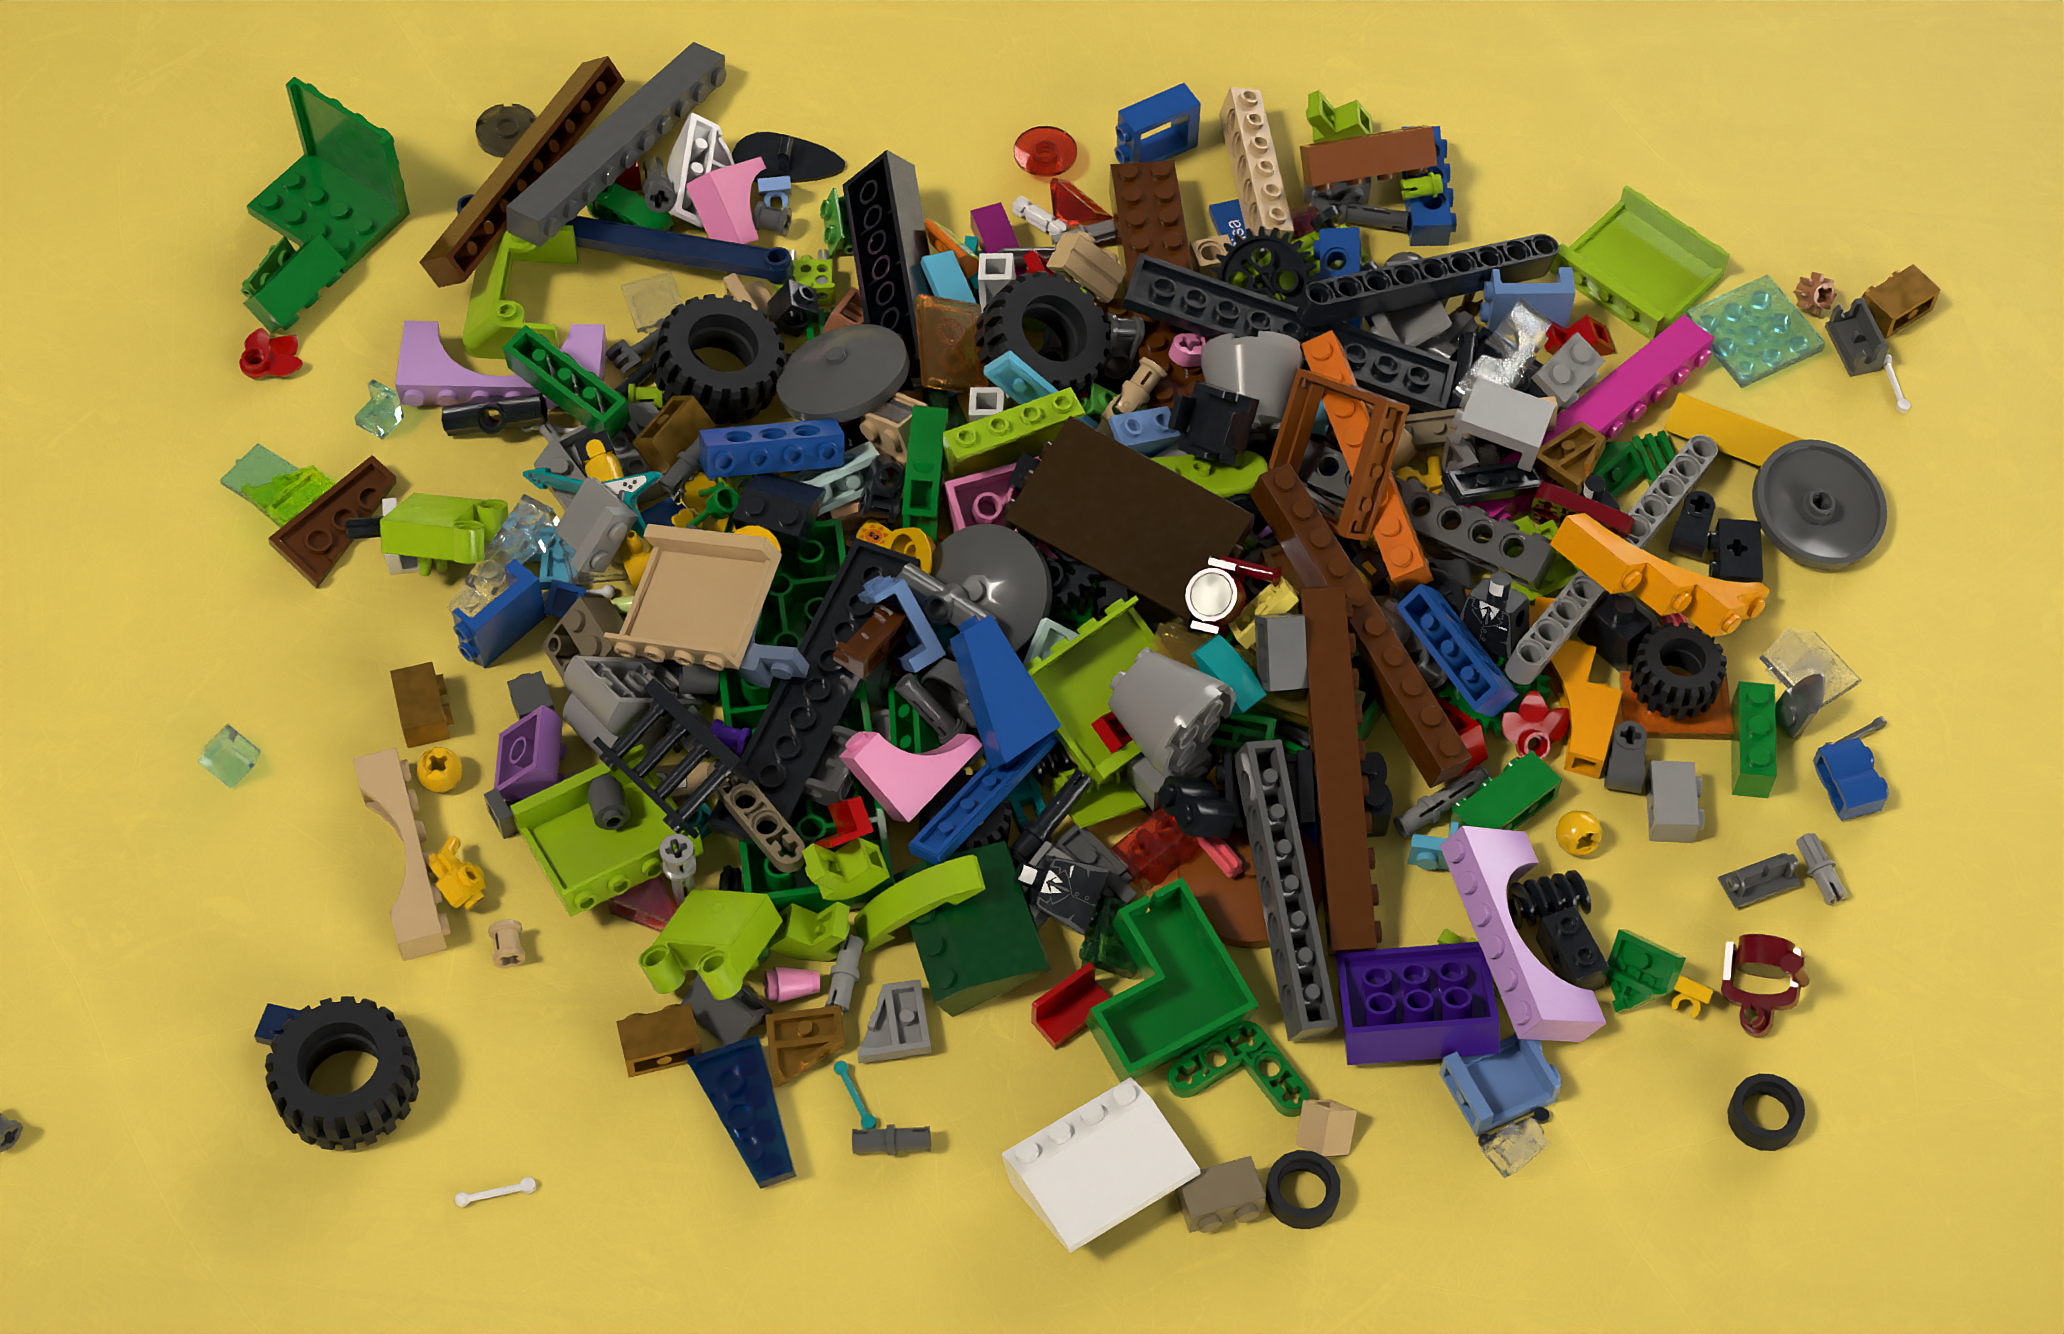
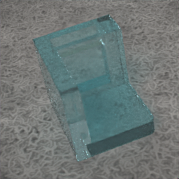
M372 379L367 384L371 400L354 418L357 426L383 440L404 418L398 393Z
M227 723L204 746L198 763L226 786L233 788L255 766L260 750Z

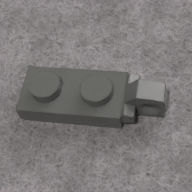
M1075 824L1052 844L1053 847L1070 856L1074 861L1110 869L1100 894L1108 902L1116 897L1120 903L1127 906L1138 900V894L1129 886L1134 880L1129 874L1128 869L1086 827L1079 829Z

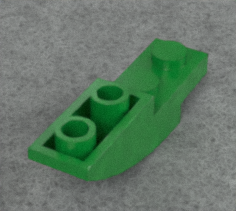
M914 405L905 471L902 528L916 527L921 529L933 539L937 548L941 485L944 475L943 432L947 431L948 408Z

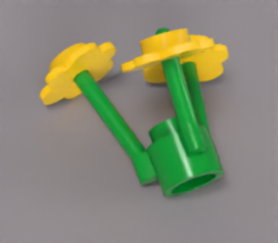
M704 473L695 474L692 480H687L684 484L686 492L683 495V503L689 508L695 507L696 512L700 514L694 517L690 510L682 509L678 514L672 516L671 520L675 525L674 527L686 528L689 524L702 529L703 521L711 516L719 520L716 522V526H710L707 531H736L732 517L739 501L737 492L733 488L725 486L723 482L716 484L714 481H709V478L707 479Z

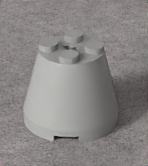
M1258 331V337L1246 336L1234 339L1233 333L1215 337L1204 344L1201 349V368L1205 382L1260 400L1247 445L1252 447L1265 446L1267 439L1278 435L1297 369H1303L1304 354L1300 349V342L1290 336L1269 331Z
M1146 647L1137 655L1134 665L1127 673L1122 670L1111 681L1109 687L1114 692L1108 701V706L1153 768L1167 778L1172 770L1180 774L1187 769L1212 743L1214 738L1211 736L1220 724V717L1222 716L1226 719L1232 712L1236 701V691L1215 677Z

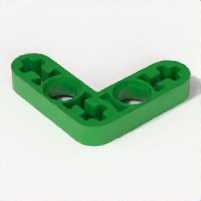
M1251 1021L1236 1023L1175 1061L1168 1071V1087L1175 1096L1180 1098H1189L1198 1094L1243 1066L1280 1114L1287 1117L1301 1115L1303 1100H1309V1090L1306 1084L1262 1028ZM1243 1034L1246 1038L1253 1036V1044L1250 1046L1247 1042L1238 1045L1240 1035ZM1235 1046H1237V1047H1236V1051H1235V1056H1234L1233 1051H1232V1048H1234ZM1210 1052H1220L1225 1056L1226 1063L1220 1067H1213L1206 1062L1205 1057ZM1264 1061H1272L1278 1065L1279 1072L1274 1076H1265L1260 1073L1258 1066ZM1196 1062L1198 1063V1066L1200 1068V1070L1197 1072H1195ZM1179 1073H1182L1185 1077L1194 1073L1191 1084L1188 1085L1186 1081L1178 1083ZM1284 1079V1088L1290 1095H1295L1296 1093L1299 1095L1296 1104L1292 1100L1284 1101L1285 1090L1280 1085Z

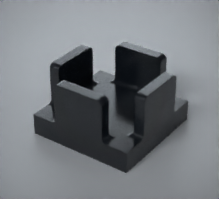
M1196 380L1191 396L1179 394L1176 396L1168 428L1181 431L1177 445L1178 450L1204 459L1216 460L1240 467L1260 400Z

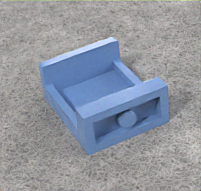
M1559 267L1555 283H1502L1499 269H1492L1490 281H1485L1484 300L1486 302L1480 303V321L1486 322V328L1497 335H1540L1537 325L1547 318L1567 329L1575 298L1572 267Z
M1167 406L1113 415L1108 420L1115 440L1148 458H1153L1166 450L1180 437L1178 430L1168 428L1171 412Z
M880 575L863 585L865 591L857 595L861 602L878 603L883 599L887 600L900 610H904L909 619V634L905 637L909 647L892 657L898 670L916 673L946 655L904 579L891 578V576L883 578Z
M1515 1032L1513 1036L1500 1041V1054L1460 1058L1458 1052H1454L1443 1057L1439 1074L1476 1137L1534 1112L1539 1107H1545L1556 1102L1562 1084L1561 1076L1557 1068L1553 1064L1549 1065L1543 1056L1540 1040L1518 1039Z

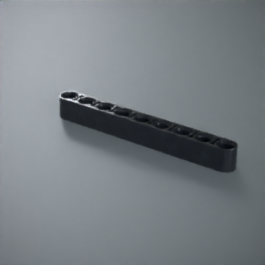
M1535 234L1315 281L1306 286L1296 315L1301 323L1306 326L1319 327L1484 290L1485 281H1490L1492 269H1499L1502 283H1519L1541 278L1549 272L1559 251V245L1549 235Z

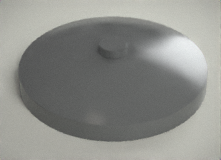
M871 324L837 328L811 339L787 359L777 379V393L784 409L797 420L809 421L835 418L838 423L849 421L875 410L900 389L907 378L910 359L903 340L898 334L888 328Z
M1812 439L1788 443L1768 457L1759 468L1753 483V508L1757 521L1761 522L1762 531L1782 553L1803 565L1818 569L1848 567L1863 559L1878 544L1884 533L1887 521V506L1884 493L1877 478L1862 460L1836 444Z
M978 524L953 533L933 551L930 575L945 585L948 583L960 585L967 593L970 601L997 617V621H999L998 626L1017 656L1024 652L1031 645L1040 620L1048 618L1052 603L1051 574L1044 556L1035 544L1024 535L1007 527L995 524ZM956 630L954 636L960 632Z

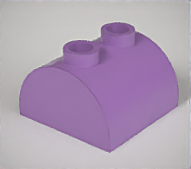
M541 705L499 734L494 789H498L503 799L523 800L564 781V775L559 773V762L564 758L567 746L561 742L562 719L552 709Z

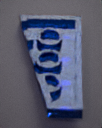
M756 1035L686 1058L760 1189L797 1177L762 1041L759 1036Z

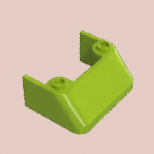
M564 225L554 237L547 240L541 247L508 233L507 230L475 269L462 337L467 354L475 358L505 359L502 347L525 325L537 334L545 336L553 346L560 350L556 324L524 323L525 315L522 306L515 301L506 300L513 261L578 264L579 259L573 226Z

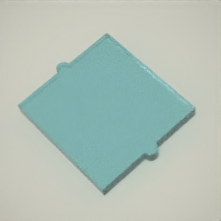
M257 443L242 459L235 461L236 465L220 479V482L223 486L266 512L282 496L288 495V490L303 476V471Z

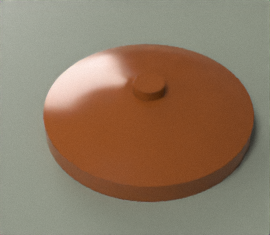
M1299 828L1315 912L1317 913L1323 899L1319 851L1309 836ZM1231 830L1229 838L1223 839L1242 860V865L1244 866V871L1237 874L1235 878L1227 877L1192 837L1182 852L1177 879L1184 878L1221 942L1240 948L1269 947L1248 831Z

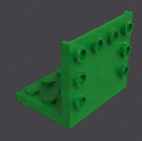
M293 77L285 85L304 155L247 205V210L251 216L300 247L308 239L321 233L347 262L340 270V272L345 274L410 214L404 190V181L400 173L399 160L394 147V138L386 129L378 128L371 124L360 113H353L343 107L337 99H330L320 93L314 85L306 84Z

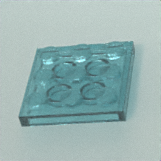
M1768 274L1686 311L1685 315L1714 337L1710 351L1740 388L1820 353L1825 346L1824 340Z

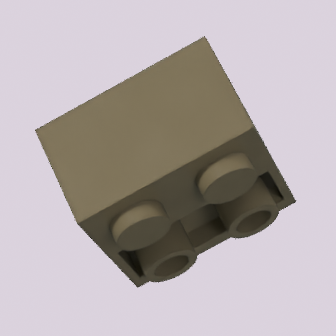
M579 596L542 642L541 646L563 680L565 670L573 656L626 658L618 655L614 651L615 647L603 637L605 632L619 634L624 621L609 599Z

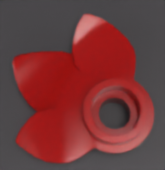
M263 328L255 330L246 338L244 342L245 351L242 353L239 361L242 373L250 378H260L267 374L276 377L287 376L299 370L303 365L302 360L295 357L298 349L297 335L270 339L268 333Z
M1532 690L1521 699L1517 713H1503L1501 729L1504 736L1509 741L1515 743L1516 751L1521 758L1532 750L1540 759H1543L1548 755L1551 744L1564 737L1569 724V709L1557 708L1548 711L1543 697L1538 691ZM1535 737L1536 745L1528 749L1529 740Z

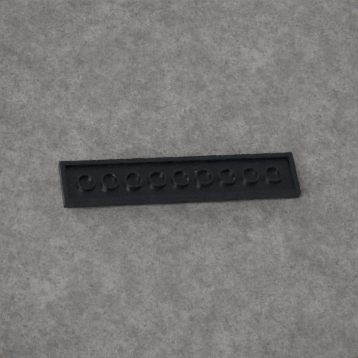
M1139 253L1122 308L1211 339L1228 333H1233L1235 339L1246 336L1258 337V331L1276 332L1299 341L1302 352V343L1332 330L1344 349L1358 387L1404 403L1411 408L1423 412L1447 409L1457 362L1342 322L1319 327L1306 326L1297 318L1296 312L1298 307ZM1304 354L1303 370L1311 371Z
M855 538L798 647V651L810 665L806 678L791 677L790 679H781L740 757L756 773L751 780L789 825L808 789L804 784L808 778L814 779L832 743L834 734L831 732L834 726H841L863 682L861 678L833 660V653L837 650L835 647L838 643L843 642L846 644L874 615V611L878 608L877 603L861 602L857 595L865 591L863 587L865 583L877 576L882 575L883 578L887 576L896 578L908 563H912L919 568L920 559ZM728 780L731 790L734 786L732 785L731 780ZM743 795L736 800L735 804L739 808L746 809L752 807L756 800L752 796ZM718 800L707 821L708 829L758 847L722 802ZM763 821L756 829L761 834H771L777 829V824L772 821Z

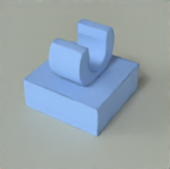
M790 176L759 178V197H764L766 206L770 207V200L772 198L779 197L782 200L783 209L785 207L788 208V197L786 194H791Z

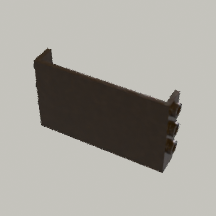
M1069 416L1053 442L1048 441L1043 447L1039 457L1041 461L1035 471L1030 469L1025 475L1021 484L1023 490L1017 499L1011 498L1003 512L1005 527L1014 531L1018 528L1175 614L1183 619V629L1190 631L1192 620L1197 622L1203 621L1195 617L1188 609L1185 599L1186 588L1191 578L1199 571L1215 568L1208 565L1210 558L1219 560L1221 556L1241 559L1246 548L1243 546V543L1254 526V514L1080 420Z

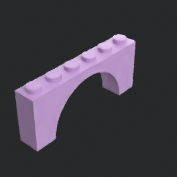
M404 321L395 381L400 405L413 407L421 405L446 406L488 400L495 395L513 397L541 393L517 374L507 376L485 375L470 371L457 364L442 347L443 341L438 321ZM571 324L568 337L560 351L569 354L580 366L588 372L591 371L596 374L604 383L606 351L608 347L605 325ZM543 395L546 398L548 409L561 408Z
M1471 826L1459 828L1440 847L1518 1039L1583 1042L1606 1024L1593 990L1579 988L1567 983L1540 963L1521 939L1509 913L1506 898L1507 884L1509 882H1517L1539 863L1526 832Z

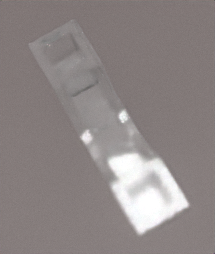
M1521 298L1506 314L1491 335L1500 348L1502 359L1482 354L1463 375L1452 392L1462 399L1466 387L1473 389L1477 377L1514 389L1524 376L1520 370L1525 372L1537 357L1532 352L1534 351L1537 354L1548 341L1549 337L1545 333L1552 322Z
M523 494L485 550V559L476 563L447 606L451 614L458 607L469 617H474L509 588L504 568L513 559L523 564L534 554H544L557 534L556 526L559 519L553 508Z

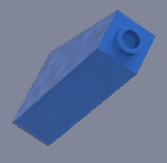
M975 614L959 624L957 627L960 633L949 640L988 764L994 769L1007 763L1062 725L993 616L990 614L979 620Z

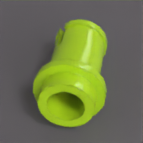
M1429 172L1428 176L1400 180L1401 188H1414L1401 191L1403 200L1428 195L1436 198L1437 194L1443 193L1440 174L1434 175L1433 172Z

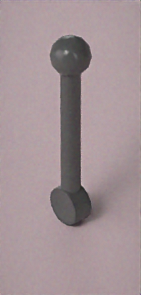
M1880 716L1871 724L1834 743L1826 742L1823 746L1859 738L1873 730L1878 731L1887 724V721L1883 716Z

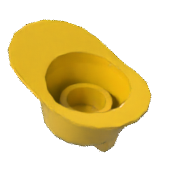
M916 527L900 528L891 531L886 537L883 547L920 559L919 568L930 575L932 553L936 549L933 539Z

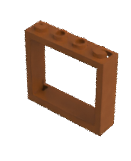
M1297 369L1268 465V471L1290 463L1298 476L1324 388L1373 405L1372 415L1340 519L1320 511L1333 533L1345 538L1369 541L1410 406L1321 373Z

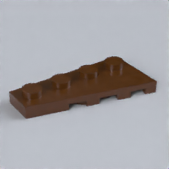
M371 455L268 538L269 545L317 589L354 540L346 537V519L371 517L382 503V499H385L395 486L396 476Z

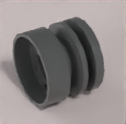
M949 645L945 650L946 655L943 656V659L936 660L922 677L921 685L954 718L963 719L969 728H977L952 646Z

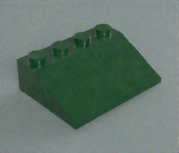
M1005 841L952 853L946 860L950 861L972 854L977 856L985 890L957 905L945 902L908 922L934 1003L951 1017L1052 970L1023 886L1014 882L1017 869L1008 843ZM924 860L893 875L895 883L935 865Z

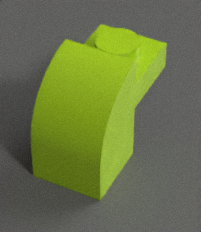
M1319 90L1308 94L1306 117L1309 124L1313 127L1314 143L1373 134L1372 117L1358 100L1334 108Z
M859 837L835 852L814 843L802 850L807 864L805 866L806 874L814 884L819 886L822 897L826 900L834 901L856 897L871 890L890 877L879 846Z
M837 901L818 914L796 904H791L779 912L783 922L770 939L768 949L800 960L822 962L837 958L840 942L846 939L850 930V923L848 922L850 906Z

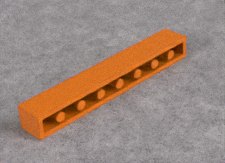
M1332 330L1301 344L1312 372L1321 373L1358 387L1344 349ZM1324 388L1321 399L1350 474L1353 477L1370 416L1364 402ZM1390 469L1372 531L1390 578L1402 594L1416 588L1420 583L1426 584L1434 579Z

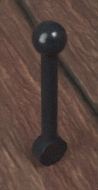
M1539 1107L1535 1110L1534 1115L1491 1135L1482 1134L1478 1138L1479 1146L1487 1149L1492 1146L1494 1141L1531 1124H1545L1549 1119V1111L1544 1107Z

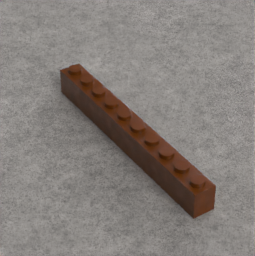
M608 56L581 63L419 262L438 288L463 283L469 278L507 230L506 206L572 149L625 82L624 78Z
M1287 463L1260 474L1250 496L1306 588L1344 586L1345 598L1351 597L1353 616L1352 619H1347L1348 632L1355 634L1356 653L1351 655V661L1358 669L1359 674L1429 788H1433L1459 776L1471 760V754L1291 464Z
M1344 586L1306 588L1300 590L1297 605L1298 614L1305 615L1308 688H1305L1309 744L1313 757L1314 800L1328 956H1336V952L1375 950L1377 943L1382 942L1381 922L1374 919L1373 906H1378L1379 893L1377 884H1371L1370 870H1375V852L1373 847L1368 848L1367 833H1372L1371 812L1364 809L1363 797H1368L1369 783L1367 775H1361L1360 761H1365L1366 752L1364 739H1358L1357 726L1362 725V708L1360 703L1355 704L1354 690L1359 689L1358 669L1352 668L1351 655L1356 653L1355 634L1348 632L1347 619H1352L1353 616L1351 597L1345 598Z

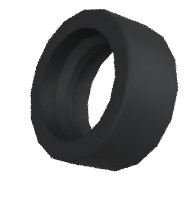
M1758 1073L1745 1078L1736 1087L1727 1110L1728 1123L1734 1135L1745 1145L1760 1151H1775L1787 1146L1796 1137L1805 1116L1804 1100L1798 1089L1787 1079L1774 1074ZM1755 1094L1776 1098L1784 1105L1788 1112L1787 1124L1779 1130H1766L1756 1126L1747 1118L1744 1112L1745 1101Z
M1296 1150L1284 1154L1274 1162L1267 1178L1266 1201L1271 1213L1281 1223L1296 1229H1311L1322 1225L1332 1217L1340 1197L1341 1180L1335 1166L1326 1157L1313 1151ZM1295 1171H1308L1317 1175L1326 1187V1196L1323 1202L1310 1209L1297 1208L1288 1204L1280 1192V1184L1284 1176Z

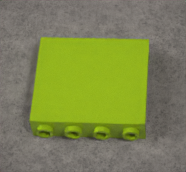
M1626 185L1623 187L1620 201L1570 247L1563 243L1559 245V251L1549 271L1557 276L1559 267H1572L1576 290L1652 341L1724 276L1730 254L1719 245L1700 235L1692 227L1687 226L1672 216L1668 211L1663 210L1648 200L1643 194L1636 192Z
M1072 388L1063 389L943 432L944 482L1015 463L1022 452L1032 457L1040 456L1045 444L1048 441L1053 442L1069 416L1076 419L1085 416V411Z
M1136 596L1126 603L1120 598L1105 609L1107 616L1097 622L1094 617L1077 629L1080 635L1071 641L1067 636L1049 649L1052 653L1043 661L1037 656L1024 666L1062 725L1053 731L1082 772L1094 782V788L1128 764L1129 761L1142 754V751L1133 740L1111 754L1091 726L1098 718L1111 712L1108 706V701L1114 692L1109 687L1111 681L1120 671L1124 670L1127 673L1134 665L1137 655L1146 647L1171 658L1133 606L1139 600Z
M640 744L632 748L622 759L633 769L648 752L644 745ZM604 762L510 805L519 833L570 917L590 910L595 905L616 895L623 894L628 889L664 873L659 847L666 837L677 834L662 820L667 814L620 768L613 772ZM654 769L644 778L653 789L661 783ZM599 776H613L623 785L631 816L628 822L619 829H601L594 822L587 793L590 783ZM669 795L665 801L677 810L678 806ZM684 830L680 833L687 836L693 843L694 858L704 853L700 835L694 839ZM673 844V850H677L676 844Z

